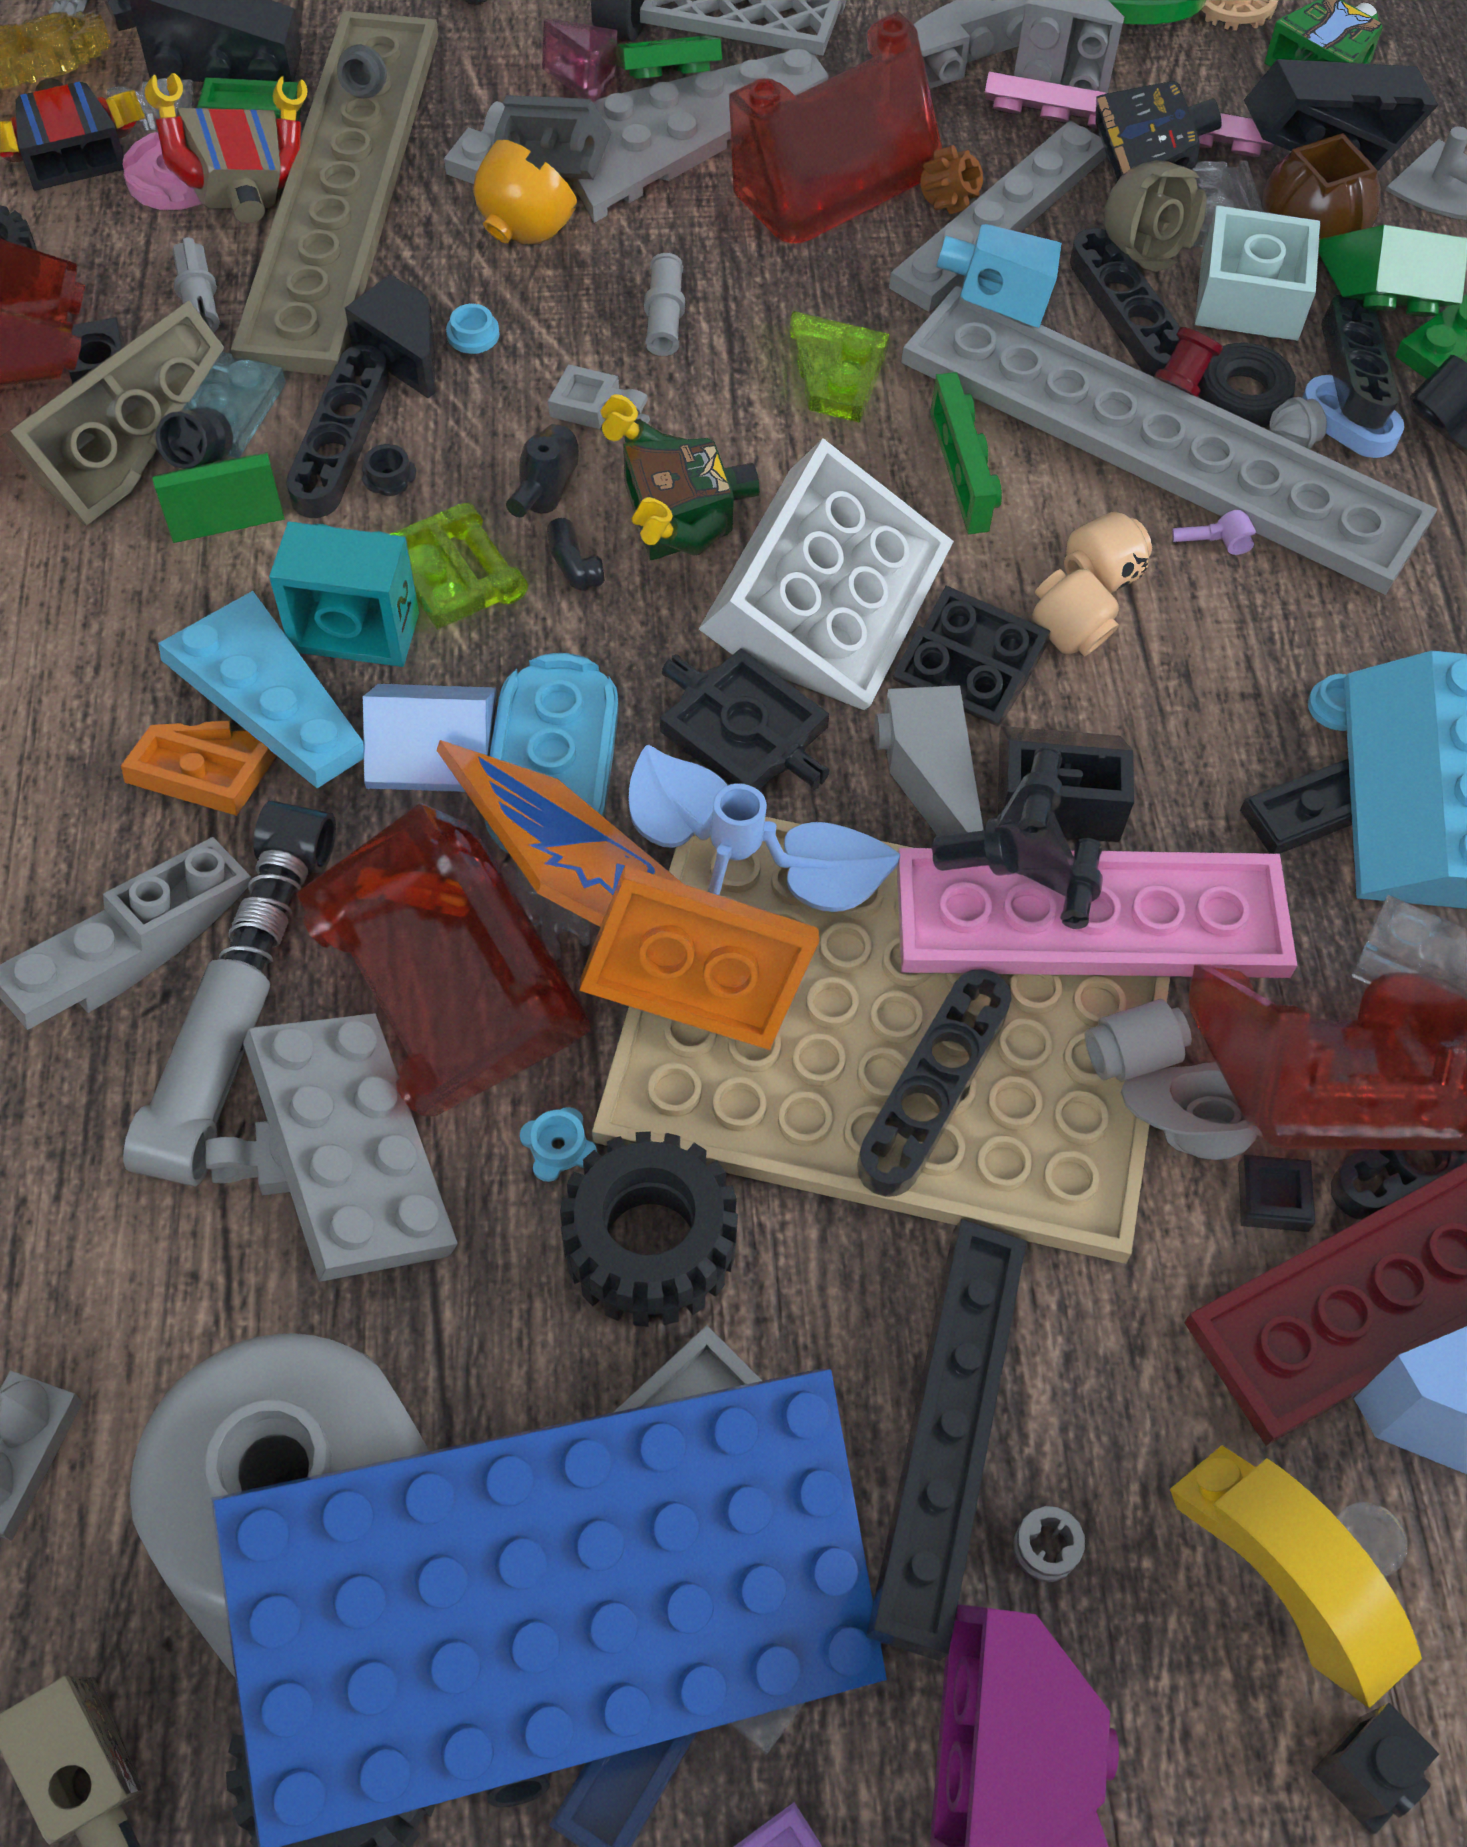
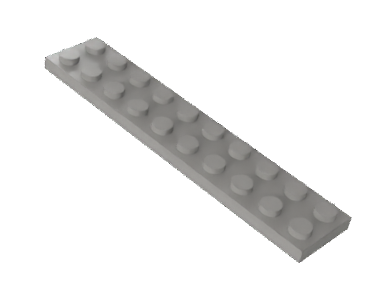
M959 286L953 288L903 347L902 364L934 379L936 374L957 372L965 394L970 393L977 400L1221 517L1230 511L1241 510L1249 516L1257 534L1384 595L1388 593L1431 524L1437 508L1043 325L1037 328L965 301L960 297L962 288Z

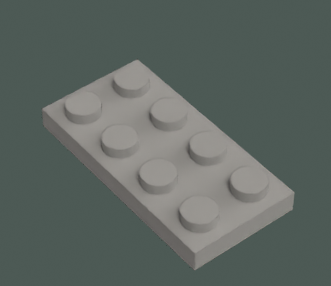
M376 1013L249 1028L243 1045L318 1281L321 1282L450 1257L458 1243Z

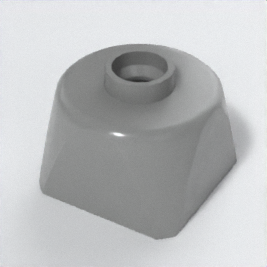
M289 1333L259 1336L229 1346L192 1368L173 1385L155 1408L144 1428L133 1462L130 1483L132 1520L140 1539L165 1583L203 1637L235 1677L211 1498L269 1486L280 1476L296 1469L308 1468V1477L429 1452V1449L378 1365L368 1355L334 1340L314 1335Z

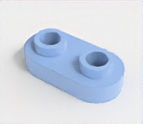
M1321 375L1310 380L1302 396L1305 400L1315 399L1322 406L1327 421L1326 434L1361 456L1380 458L1391 454L1403 433V419L1395 410L1387 424L1379 429L1365 428L1350 421L1343 415L1340 409L1333 375Z

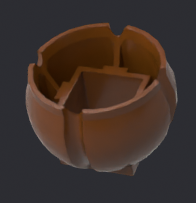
M1343 133L1292 149V152L1278 162L1266 181L1262 194V212L1320 221L1319 239L1371 228L1375 223L1380 207L1381 187L1377 178L1378 170ZM1318 253V261H1323Z

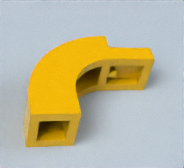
M1221 1445L1170 1488L1177 1510L1240 1554L1272 1587L1295 1621L1311 1665L1366 1707L1371 1708L1422 1660L1416 1637L1403 1607L1383 1574L1366 1551L1322 1502L1271 1460L1266 1458L1255 1467Z

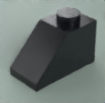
M389 274L345 307L352 347L371 345L380 349L385 355L390 374L426 398H430L436 393L434 334L429 299L418 288L410 287Z

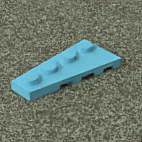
M254 591L249 592L158 643L163 663L257 740L267 746L268 749L316 788H319L364 759L363 740Z

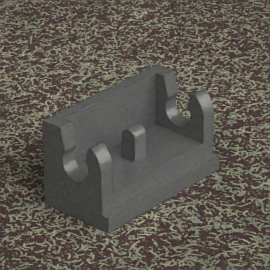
M505 96L503 101L505 108L495 131L494 143L496 140H508L510 135L512 142L522 145L531 151L525 160L532 163L539 170L546 162L562 178L594 180L612 132L591 99Z

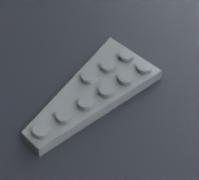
M791 49L785 53L757 60H747L741 64L713 71L700 72L697 75L669 82H658L653 86L625 93H614L604 98L592 100L612 133L594 180L570 178L592 221L595 223L608 215L607 207L619 200L624 199L631 203L643 196L644 186L657 179L670 181L725 150L727 148V140L739 133L748 137L759 131L761 121L773 115L774 107L812 101L823 95L828 89L829 75L815 54H811L803 49Z

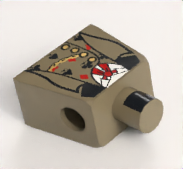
M63 1676L0 1713V1752L43 1838L49 1845L76 1835L81 1847H141L122 1806L143 1794V1787L95 1677ZM81 1768L85 1769L90 1775L92 1783L91 1792L85 1801L79 1799L74 1788L75 1777Z

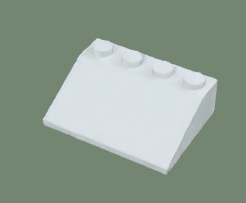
M822 438L788 472L700 625L699 630L732 655L742 648L779 677L865 710L871 706L954 541Z

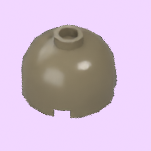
M1155 160L1132 167L1120 177L1112 188L1105 205L1104 228L1109 238L1122 251L1129 254L1137 266L1154 272L1171 268L1178 261L1169 258L1177 255L1182 247L1190 250L1197 240L1205 219L1207 199L1205 190L1199 189L1195 178L1200 177L1195 171L1171 162Z

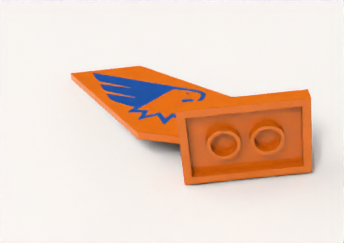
M439 740L436 751L537 894L600 927L581 975L579 991L767 1050L771 1049L819 944V931L817 927L685 885L559 779Z

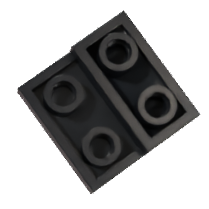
M946 585L924 628L918 626L892 675L893 680L911 688L960 686L964 712L999 727L1050 640V630Z

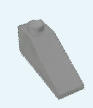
M960 686L888 689L885 713L875 715L874 731L877 750L886 749L889 773L937 836L982 831V817Z

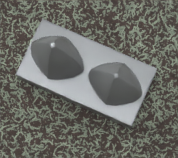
M11 1370L0 1388V1537L10 1541L13 1540L83 1403L75 1393Z

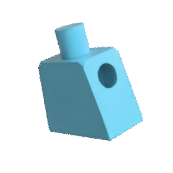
M983 224L980 227L975 244L946 235L936 267L965 276L960 297L965 301L1039 328L1057 279L1062 243Z

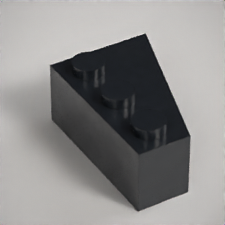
M129 0L150 79L153 75H156L157 80H167L171 73H175L181 81L204 82L205 78L278 81L283 77V82H294L302 47L293 7L273 0Z
M1277 59L1244 99L1263 140L1292 152V149L1343 133L1378 171L1438 106L1417 66Z

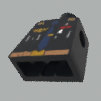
M1175 81L1106 93L1096 97L1095 123L1116 183L1132 167L1155 160L1171 162L1192 170L1198 162L1200 148L1198 136L1221 129L1222 126L1219 107L1214 98L1188 107L1181 86Z

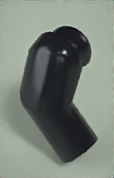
M566 518L553 519L547 526L551 555L571 587L586 591L588 586H601L605 581L602 559L596 555L581 558L573 523Z

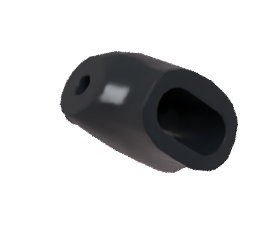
M551 424L526 441L519 464L520 486L506 501V508L513 516L518 518L524 517L529 510L540 514L549 513L557 508L565 484L578 465L579 445L571 430L561 425Z

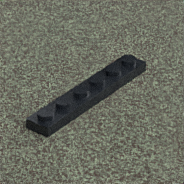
M963 1219L960 1220L953 1230L866 1634L867 1638L936 1661H941L945 1658L950 1650L1027 1243L1026 1240Z

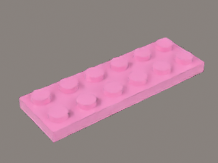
M899 848L898 853H900L897 865L901 972L967 973L971 970L984 969L996 974L1291 978L1297 967L1280 854L1102 851L1098 870L1103 876L1101 893L1097 899L1091 902L1088 925L1081 929H1072L1065 926L1060 919L1065 896L1024 875L1015 873L997 876L992 872L989 865L941 871L933 863L932 848Z

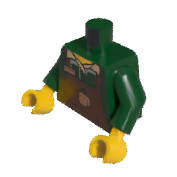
M612 395L600 410L602 417L606 419L602 424L604 436L611 441H618L625 436L626 443L623 444L624 482L634 510L631 521L639 526L640 536L644 541L650 560L659 559L680 551L693 556L700 555L719 538L728 535L733 530L734 501L759 496V479L755 465L748 463L724 468L714 441L708 438L684 439L661 433L643 420L637 419L638 411L636 406L623 395Z

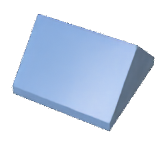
M377 684L363 696L364 782L366 789L465 792L436 749L439 740L487 756L490 755L497 699L496 688Z

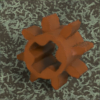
M952 145L934 151V160L924 163L923 167L925 169L921 175V189L925 199L934 205L935 210L947 207L949 214L965 210L970 205V199L979 197V191L983 184V171L979 161L973 155H970L968 149L957 153L955 146Z

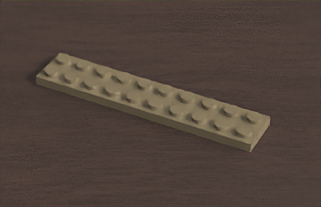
M352 11L342 12L301 136L300 150L291 166L231 347L235 366L331 375L335 365L338 364L340 355L348 349L351 338L345 307L365 292L437 43L438 29L436 19ZM362 44L369 46L384 60L387 71L386 83L383 89L373 97H356L348 93L339 82L337 75L339 57L347 48L353 45Z

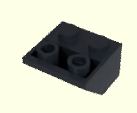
M1001 726L999 732L998 815L1002 814L1023 777L1031 773L1035 751L1041 747H1053L1060 751L1061 756L1059 757H1063L1058 774V779L1063 786V792L1059 807L1053 812L1064 837L1070 839L1091 838L1096 841L1120 843L1134 805L1133 750L1121 736Z

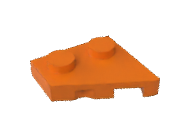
M230 720L204 722L195 726H187L181 723L157 724L149 726L121 764L124 782L237 816L277 755L248 731H231Z

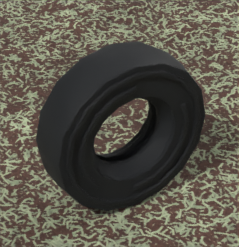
M1247 342L1226 344L1223 346L1221 354L1213 356L1198 384V387L1201 389L1198 397L1260 427H1267L1270 424L1273 411L1286 400L1294 397L1296 376L1290 363L1272 349ZM1235 376L1250 377L1260 382L1266 391L1258 395L1243 394L1234 390L1227 383V379Z

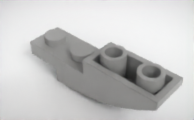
M955 0L921 18L904 31L882 56L878 92L880 102L884 104L965 77L966 63L1019 46L1027 0Z
M212 837L103 893V911L0 964V999L27 1030L78 1002L89 1013L135 985L189 945L248 888L251 876Z

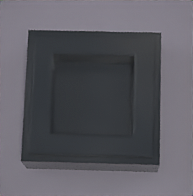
M1243 1155L1238 1163L1241 1226L1309 1232L1315 1225L1311 1160Z

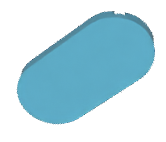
M550 653L529 660L530 666L522 669L519 673L516 669L507 677L501 688L489 756L559 779L605 818L619 712L616 686L610 677L608 680L599 671L597 664L583 656L569 653ZM485 820L487 830L492 839L501 849L508 853L504 845L501 843L499 838L496 836L492 828Z

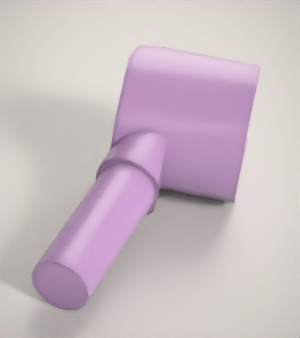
M1233 510L1223 515L1216 524L1173 528L1172 539L1173 542L1214 541L1222 539L1230 554L1239 555L1253 548L1254 542L1251 535H1254L1256 530L1246 513L1241 510Z

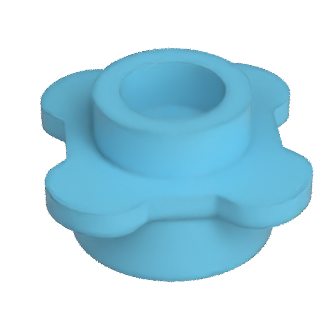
M565 1107L560 1110L545 1112L535 1121L525 1123L520 1130L521 1144L530 1148L535 1159L533 1172L542 1181H554L562 1171L574 1166L584 1168L583 1159L593 1150L597 1152L596 1145L586 1139L583 1128V1116L575 1108ZM561 1139L565 1142V1145L561 1149H555L552 1146L553 1141Z

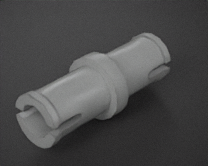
M661 253L654 256L650 262V290L644 296V311L648 316L645 344H647V349L652 354L668 356L677 352L679 348V319L685 312V297L681 292L683 265L681 258L677 255Z

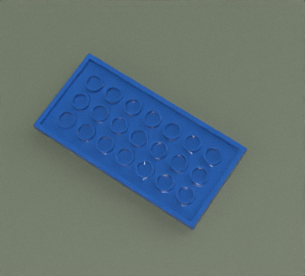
M831 1369L806 1371L211 1498L257 1844L259 1847L289 1845L887 1680L881 1643L866 1637L873 1599Z

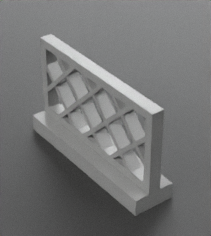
M644 0L640 9V23L789 50L803 49L811 54L823 56L838 14H843L846 0H748L752 6L740 10L733 4L745 0H697L694 2L691 0ZM673 1L679 6L673 9L658 7ZM793 8L798 14L783 18L778 12ZM718 9L724 14L719 17L705 15ZM761 18H765L769 22V24L763 26L750 23ZM811 26L818 34L811 35L800 33L796 30Z

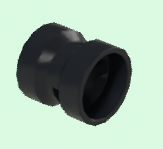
M207 406L169 413L161 419L156 429V443L160 454L169 464L181 469L221 461L229 454L233 445L234 436L229 421L217 409Z

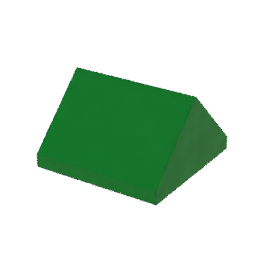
M268 452L162 473L152 477L173 543L285 520Z

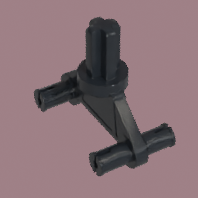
M1041 747L1034 753L1031 773L1023 777L1002 814L998 815V817L990 818L987 821L985 830L936 836L931 845L933 863L941 871L989 865L992 872L997 876L1015 873L1024 875L1065 896L1060 919L1069 928L1081 929L1088 925L1091 902L1099 897L1102 890L1103 876L1098 870L1102 847L1099 848L1101 844L1095 839L1082 838L1075 843L1073 856L1053 812L1059 807L1063 792L1062 783L1058 779L1063 757H1059L1061 753L1056 748Z

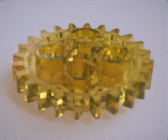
M82 11L68 15L67 12H54L32 20L26 19L19 25L17 23L1 25L0 89L12 88L26 82L31 84L40 77L52 78L77 69L80 66L79 64L89 63V58L101 56V51L109 49L108 44L112 43L101 15H95L94 12L83 14Z

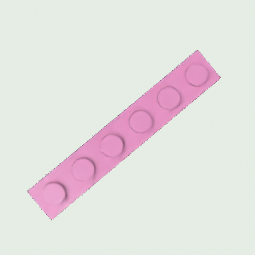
M994 72L988 73L985 88L986 100L994 101L993 109L1020 114L1022 106L1041 109V118L1058 122H1068L1070 115L1089 118L1087 125L1098 129L1095 123L1096 97L1106 94L1100 91ZM1220 113L1221 129L1198 136L1201 148H1212L1213 141L1232 144L1231 152L1251 157H1260L1261 150L1270 151L1275 145L1262 139L1253 119Z

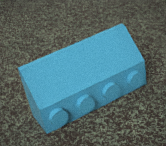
M1428 651L1348 673L1344 678L1356 898L1467 909V654Z

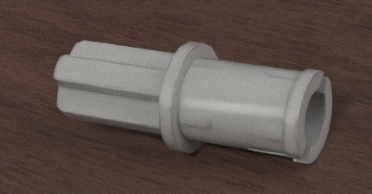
M186 237L183 238V243L175 244L172 250L177 277L173 284L176 295L182 300V304L188 300L192 303L214 333L220 325L213 297L217 289L216 281L213 275L208 272L204 247L201 244L194 243L193 238Z

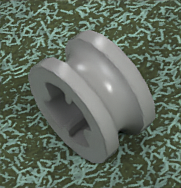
M1044 1506L1030 1512L1019 1525L1013 1538V1553L1019 1567L1028 1576L1042 1582H1055L1065 1578L1080 1562L1085 1550V1536L1080 1523L1069 1512L1059 1507ZM1041 1526L1054 1528L1052 1537L1056 1538L1061 1534L1066 1541L1067 1547L1063 1548L1057 1555L1056 1563L1043 1560L1045 1551L1042 1550L1036 1555L1032 1550L1030 1542L1037 1538L1041 1532Z

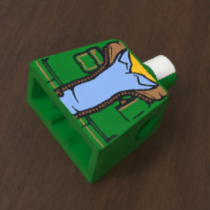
M1316 0L1276 21L1264 63L1271 67L1277 59L1370 64L1383 28L1378 20L1377 11L1369 3H1361L1354 7L1343 0Z

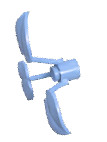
M650 745L644 747L633 769L629 785V813L633 825L644 838L659 846L673 848L685 844L694 834L701 840H707L711 835V841L717 849V854L708 888L710 893L720 895L729 859L743 860L760 848L762 841H765L776 865L782 868H790L787 875V886L791 894L809 907L821 911H845L861 904L874 893L899 863L900 853L885 843L856 830L825 822H810L790 829L785 836L783 851L775 835L776 824L771 821H765L767 804L759 790L746 784L727 785L722 778L711 770L692 762L671 757Z

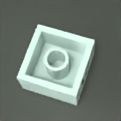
M1216 205L1202 253L1195 325L1298 341L1316 293L1320 221Z

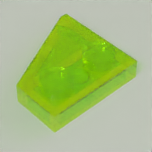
M793 311L790 320L791 339H795L798 351L797 364L800 376L805 380L804 392L808 409L860 423L888 351L890 334Z

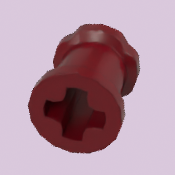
M1180 327L1176 334L1179 342L1166 367L1158 369L1154 377L1198 397L1201 391L1198 384L1212 357L1219 356L1223 346L1198 331L1187 327Z

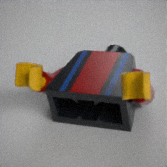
M46 78L37 84L35 92L19 95L15 99V117L10 118L9 121H0V157L9 162H21L23 160L34 191L124 170L122 165L124 155L119 138L129 135L136 122L146 118L135 90L125 91L107 99L104 97L97 98L87 83L79 81L63 85L57 79Z

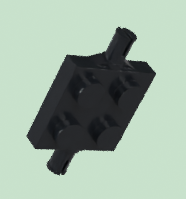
M742 648L722 665L702 673L689 665L678 654L672 656V661L671 659L666 661L662 668V675L668 677L685 691L681 700L660 717V732L706 768L717 774L728 785L746 784L760 790L774 776L790 770L806 782L813 790L819 788V783L822 785L830 772L829 768L823 766L807 754L805 749L828 728V712Z

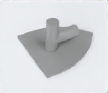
M1453 127L1446 143L1438 139L1387 186L1386 191L1428 212L1467 220V155L1463 153L1467 145V129L1464 127Z

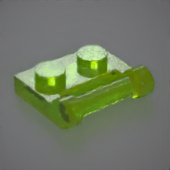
M470 503L458 504L390 534L406 537L416 597L437 630L498 602L502 604L515 603L528 590L529 584L519 569L508 565L482 528L483 519L474 505ZM455 537L465 541L488 574L487 577L480 580L477 579L450 540L451 538Z

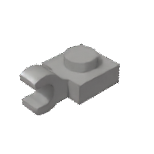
M496 101L491 105L482 131L469 127L466 129L444 158L447 175L474 184L475 174L482 160L494 145L495 131L505 108L503 103Z
M568 364L548 399L550 417L600 429L605 421L600 410L612 395L619 394L627 397L636 406L638 411L637 419H641L647 424L650 421L648 415L640 414L648 400L645 393L634 389H619L618 376Z
M268 1121L255 1122L256 1141H246L237 1137H218L205 1141L206 1167L212 1171L213 1183H231L242 1179L258 1177L262 1195L290 1192Z

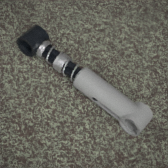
M270 800L263 806L256 823L253 841L254 855L258 860L256 872L259 876L249 881L248 890L251 896L241 901L236 917L232 922V927L229 930L230 947L224 949L219 954V959L212 960L206 967L150 1105L141 1107L130 1124L123 1154L125 1169L129 1172L193 1187L199 1185L206 1177L209 1169L206 1167L205 1141L217 1138L216 1125L245 1053L243 1041L248 1029L255 1027L270 989V982L262 973L265 963L273 962V958L269 954L271 948L278 946L282 936H284L285 928H287L288 924L287 916L292 914V910L288 905L293 893L301 891V885L304 884V880L312 872L322 873L330 860L336 835V821L333 813Z

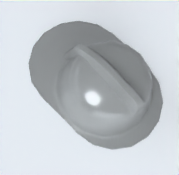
M1227 1061L1184 1067H1166L1126 1080L1121 1090L1125 1106L1137 1118L1158 1129H1162L1166 1141L1176 1150L1198 1158L1211 1160L1230 1159L1244 1153L1256 1140L1260 1126L1269 1123L1280 1112L1283 1099L1277 1082L1264 1071L1247 1064Z

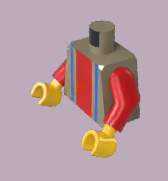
M175 73L170 74L167 78V89L170 96H166L159 90L156 75H153L145 87V98L152 107L159 110L160 119L155 120L165 165L187 186L194 189L202 205L208 208H232L234 216L242 223L248 224L260 220L265 213V208L275 205L277 190L285 187L292 164L300 150L301 122L296 121V112L301 108L307 96V86L303 80H300L297 87L298 99L293 100L287 98L282 91L283 77L278 80L272 96L274 104L281 110V119H276L274 110L177 108L176 116L174 103L181 97L183 92V84L180 78Z

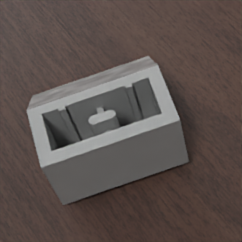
M1027 0L1014 76L1108 93L1124 16L1108 0Z

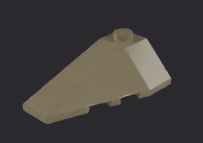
M188 300L0 437L34 479L86 526L133 490L144 468L158 449L156 429L161 419L169 413L182 411L187 402H190L220 356L224 346Z

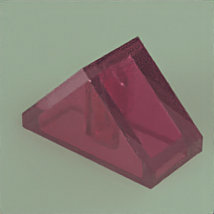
M553 18L544 19L542 69L582 99H591L592 102H596L615 80L617 30Z

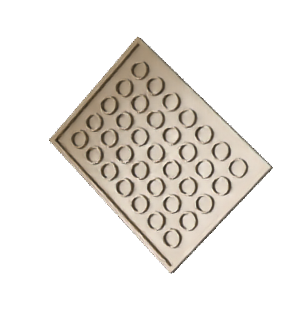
M765 817V821H771L776 824L775 835L784 851L786 834L790 829L801 824ZM694 834L688 842L676 847L669 872L683 884L707 892L717 854V849L711 841V835L707 840H701ZM762 841L760 848L743 860L729 859L719 896L817 927L819 931V944L771 1049L767 1050L629 1006L592 1130L593 1143L607 1146V1141L621 1136L624 1144L628 1145L636 1143L635 1132L651 1131V1141L663 1142L665 1133L680 1136V1148L688 1150L695 1142L707 1150L706 1166L718 1161L726 1173L953 1225H957L963 1219L1028 1242L1126 1264L1132 1253L1150 1124L1137 1118L1125 1106L1121 1095L1125 1081L1121 1082L1116 1077L1102 1080L1098 1076L1087 1051L1085 1031L1086 1029L1098 1026L1099 1018L1157 999H1163L1167 1003L1170 976L997 974L1009 986L1012 998L1003 1027L916 1182L907 1192L901 1195L884 1197L874 1194L866 1188L858 1176L857 1162L863 1140L954 983L964 973L901 972L897 867L874 893L861 904L845 911L829 912L811 908L791 894L787 886V875L790 868H782L776 865L765 841ZM881 841L897 852L899 848H913ZM979 994L978 998L974 1001L970 1000L967 1016L963 1023L973 1028L982 1008L989 1006L990 998ZM943 1041L932 1048V1054L936 1061L949 1068L960 1067L969 1060L965 1048L953 1041ZM913 1093L906 1096L901 1102L905 1114L917 1121H929L939 1114L937 1103L926 1094ZM897 1133L895 1143L885 1157H879L877 1169L881 1172L889 1173L890 1169L894 1166L900 1167L902 1150L908 1139Z

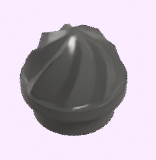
M357 44L347 48L340 55L337 65V75L341 86L348 93L356 97H373L383 89L386 83L387 71L384 60L369 46Z

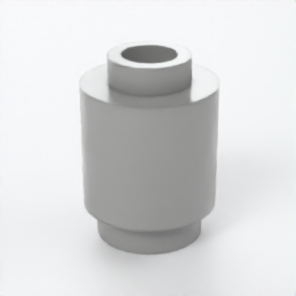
M1157 999L1099 1018L1098 1026L1086 1029L1085 1031L1087 1051L1098 1076L1102 1080L1116 1077L1121 1082L1183 1062L1185 1047L1190 1046L1192 1042L1191 1031L1183 1012L1177 1007L1171 1009L1163 999Z

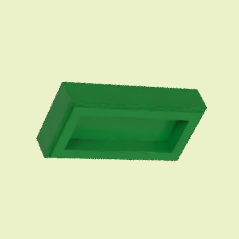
M205 78L197 108L274 110L276 119H281V110L274 104L272 96L278 81ZM283 82L282 91L284 95L292 100L298 99L297 87L299 83ZM302 106L296 112V121H299Z

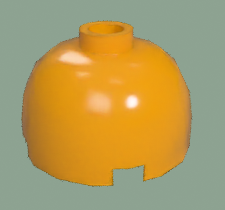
M496 140L482 160L474 178L473 192L478 210L486 219L483 222V226L488 233L503 243H508L512 239L521 244H541L551 239L570 219L576 209L574 208L577 203L576 196L568 183L548 163L545 162L539 170L532 163L525 160L530 154V150L509 140Z

